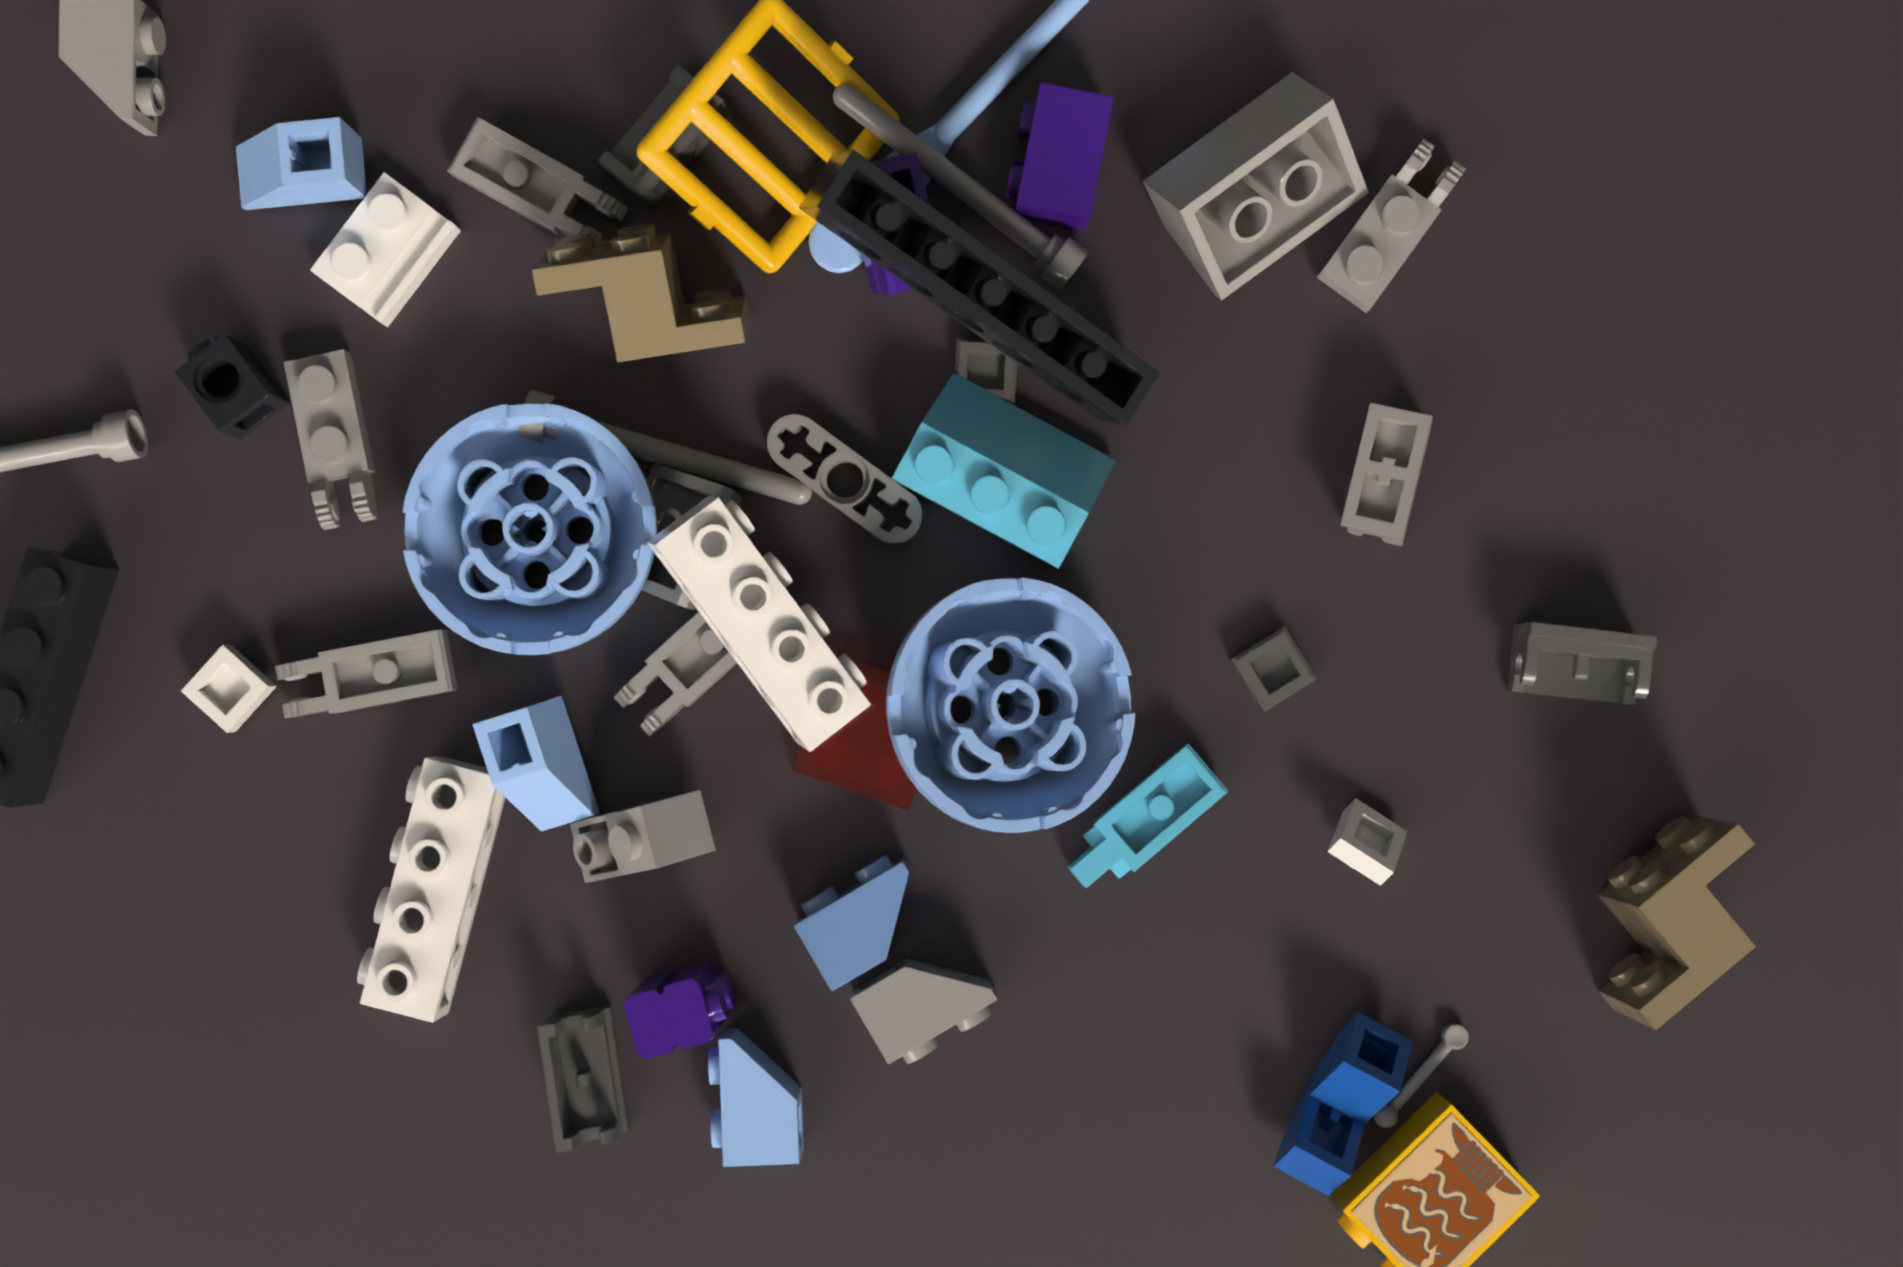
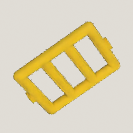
M759 0L637 146V156L640 161L691 206L687 213L707 230H711L714 226L766 273H774L781 268L810 233L817 221L799 209L807 194L708 103L728 77L733 74L826 163L833 153L852 149L870 161L884 144L881 139L864 128L847 149L748 54L769 28L773 26L835 87L841 84L852 85L900 122L898 113L849 66L853 58L836 41H830L827 44L783 0ZM691 122L792 214L769 243L667 151Z

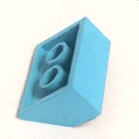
M953 373L921 422L892 479L1026 553L1059 569L1116 460Z

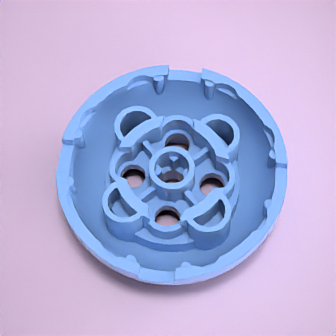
M549 403L503 404L477 412L462 420L441 436L425 454L410 481L404 500L402 512L406 513L404 531L406 550H403L411 580L419 595L436 617L452 631L468 641L497 652L516 655L550 654L568 650L597 637L618 621L634 603L647 580L655 553L647 544V541L657 535L656 509L651 489L640 465L627 447L604 426L584 414L559 405ZM528 423H545V428L557 430V439L554 440L544 436L542 444L519 435L518 426ZM533 475L544 476L549 485L547 495L538 501L529 500L524 493V484ZM580 517L589 519L594 529L590 540L583 544L573 542L568 533L571 522ZM489 520H499L503 524L504 539L498 545L488 546L482 540L483 525ZM537 521H543L546 524L542 528L546 535L540 543L531 541L529 538V528ZM536 562L544 563L550 570L546 586L540 589L530 587L525 578L528 567Z
M1000 578L968 585L952 592L929 608L910 629L896 654L891 667L886 696L887 723L894 751L902 768L918 791L935 807L962 823L975 828L1002 833L1029 832L1057 826L1074 818L1092 805L1110 786L1126 758L1135 724V713H1131V693L1128 676L1132 674L1122 646L1107 623L1093 608L1065 589L1051 583L1029 578ZM995 648L1005 651L1010 660L1009 668L1003 675L993 674L987 666V662L993 658V649ZM1040 689L1050 691L1052 712L1047 716L1039 714L1040 701L1037 692ZM999 695L1005 697L1009 705L1008 712L1003 718L998 712L1000 707L997 704ZM957 696L967 699L972 709L969 719L962 724L956 723L950 712L951 702ZM1003 737L1013 739L1018 748L1015 760L1009 764H1004L1001 753L995 751L997 742Z

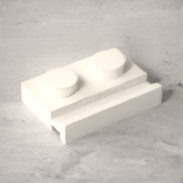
M384 172L310 271L381 324L389 327L461 230Z

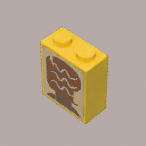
M1435 1092L1331 1197L1344 1212L1336 1220L1344 1231L1362 1249L1372 1241L1387 1257L1380 1267H1469L1540 1195L1451 1103Z

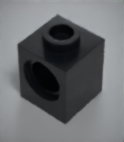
M226 334L220 338H208L197 344L188 353L187 358L189 361L174 371L216 429L221 433L238 439L244 438L290 404L250 348ZM236 368L239 374V384L232 394L223 397L220 391L221 379L226 372Z

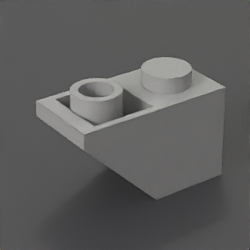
M59 0L60 59L121 120L145 136H157L158 116H161L165 109V93L162 83L158 79V55H162L165 51L166 34L159 15L141 0Z
M700 790L570 823L574 838L573 852L578 865L581 867L585 883L657 869L716 851Z
M907 958L853 989L850 997L852 1004L888 1065L901 1057L904 1058L906 1064L924 1057L939 1045L935 1038L936 1036L957 1025L960 1032L976 1026L993 1013L989 1005L998 1000L997 991L989 979Z

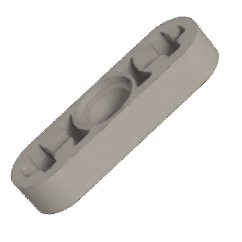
M799 414L786 415L772 425L767 436V448L770 456L780 468L801 481L814 493L881 542L889 545H902L916 537L922 526L923 513L919 501L911 492L806 416ZM802 428L809 432L806 437L807 444L821 456L826 445H830L836 450L823 460L818 469L816 479L813 480L805 474L814 467V464L803 455L795 453L790 459L782 456L785 453L786 446L782 442L781 437L786 431L796 435ZM841 463H851L857 466L863 473V485L860 491L848 498L834 495L828 487L830 471ZM875 481H879L886 487L877 494V497L887 505L895 507L900 501H903L909 506L905 514L908 520L911 521V524L906 530L896 526L889 533L884 531L881 526L885 519L871 505L868 506L865 516L860 515L854 510L869 498Z

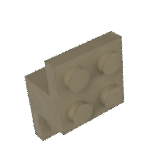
M642 224L617 230L618 237L610 241L594 243L593 236L589 233L556 239L555 247L547 249L546 254L532 269L537 296L602 286L617 362L745 343L750 323L746 295L731 297L730 289H713L694 294V303L685 304L672 231L656 233L654 224Z
M1686 816L1678 817L1665 825L1656 834L1655 840L1658 844L1641 858L1632 856L1621 862L1609 873L1607 879L1610 881V884L1597 895L1644 950L1641 955L1637 953L1631 954L1619 961L1608 973L1610 981L1598 990L1613 1010L1657 1030L1756 947L1706 887L1710 881L1755 845L1753 840L1737 823L1690 816L1688 819Z

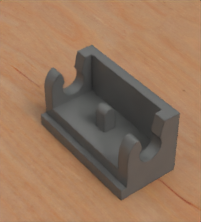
M678 65L669 74L671 76L668 79L669 83L610 153L605 151L598 159V165L603 171L651 210L655 208L670 190V187L640 161L637 156V146L694 78ZM714 94L708 103L728 120L730 117L723 99ZM691 122L667 151L688 168L711 139Z
M1537 622L1514 624L1507 691L1635 705L1636 698H1647L1651 682L1653 654L1657 646L1658 636Z
M612 1006L549 1016L537 1026L556 1153L573 1151L581 1146V1143L590 1140L600 1139L601 1145L616 1140L621 1132L630 1129Z

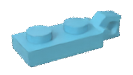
M1185 743L1092 822L1093 826L1082 835L1090 844V847L1067 868L1085 888L1089 887L1109 869L1119 879L1130 870L1135 872L1222 798L1228 790L1188 743Z

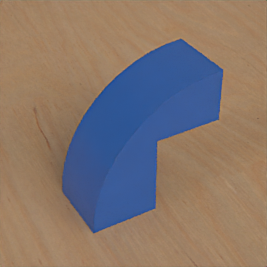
M1357 1012L1333 1041L1306 1086L1288 1124L1273 1167L1327 1196L1332 1194L1352 1175L1365 1124L1401 1091L1413 1041Z

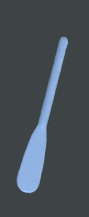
M1055 0L936 124L917 134V136L945 157L954 140L1090 0ZM894 150L886 158L897 156L900 154ZM922 172L926 187L928 183L931 181V178L924 172ZM816 222L811 229L808 241L810 253L816 263L825 270L836 273L848 272L864 261L861 252L819 222Z

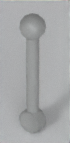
M1451 1023L1443 1028L1441 1032L1442 1042L1404 1084L1401 1091L1374 1115L1377 1125L1382 1128L1394 1126L1398 1120V1111L1452 1049L1458 1050L1466 1046L1469 1035L1464 1027Z

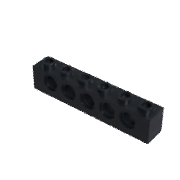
M854 149L832 154L799 206V209L1098 421L1127 426L1160 374Z

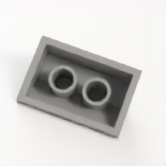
M1293 72L1143 180L1144 186L1165 229L1214 295L1221 301L1369 193L1334 98Z

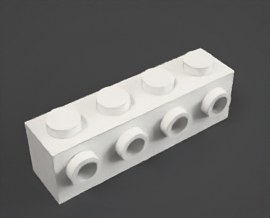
M708 496L647 541V544L797 744L811 752L871 705L860 690V688L867 684V681L858 667L845 653L836 658L823 638L830 634V630L814 608L808 603L800 608L786 590V587L793 581L781 562L771 552L762 557L747 537L755 529L742 509L732 499L723 504L719 497Z
M444 756L424 758L422 767L416 766L414 768L406 790V801L412 803L407 826H401L397 830L390 850V862L396 864L390 887L382 889L374 910V923L380 924L375 947H369L366 950L358 971L357 982L364 985L360 1004L432 1023L449 1013L506 798L492 785L486 767Z

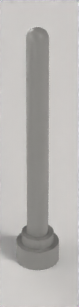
M841 84L834 90L833 101L837 107L900 155L917 152L922 172L1035 257L1036 260L1033 265L1042 271L1039 276L1057 291L1063 288L1089 251L1070 237L1066 241L1056 234L1052 239L852 85Z
M533 389L529 392L524 403H549L568 408V406L558 403L557 396ZM596 421L614 434L635 458L798 505L807 503L812 496V490L796 478ZM528 423L518 426V434L527 439L542 444L544 436L554 440L557 439V430L545 428V423Z
M133 409L107 413L103 415L101 421L93 424L91 430L0 447V472L93 454H99L102 458L111 457L115 462L143 458L148 452L146 428L140 415Z

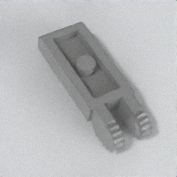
M478 117L447 170L458 180L557 235L560 232L567 236L589 233L592 234L594 243L607 241L599 231L590 226H584L570 218L579 199H582L609 219L622 221L628 211V208L621 202L588 184L589 182L585 176Z
M1424 138L1396 176L1392 174L1386 180L1317 276L1320 281L1365 313L1372 308L1442 211L1439 208L1440 204L1466 170L1457 161H1454L1451 166H1446L1435 181L1436 186L1427 198L1409 187L1407 184L1416 172L1421 171L1432 156L1431 151L1435 147Z
M342 349L283 362L307 481L312 484L311 496L315 506L316 518L321 528L327 530L340 527V508L334 481L350 478L349 487L352 505L359 520L365 522L377 519L378 508L371 473L375 472L350 352Z
M698 612L645 660L648 665L624 685L614 696V699L623 708L629 704H634L646 693V690L658 677L662 679L672 690L673 694L664 703L650 711L645 716L644 722L640 725L650 737L672 719L684 706L690 707L731 670L737 662Z
M444 629L318 652L319 657L275 666L277 680H286L288 682L306 679L310 675L322 673L325 696L315 698L310 696L301 697L282 704L284 718L329 711V714H336L458 690L447 630Z

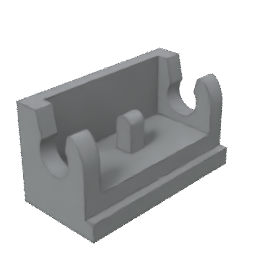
M1370 403L1340 524L1343 527H1347L1349 533L1356 536H1362L1363 534L1382 538L1385 543L1403 547L1432 428V415Z

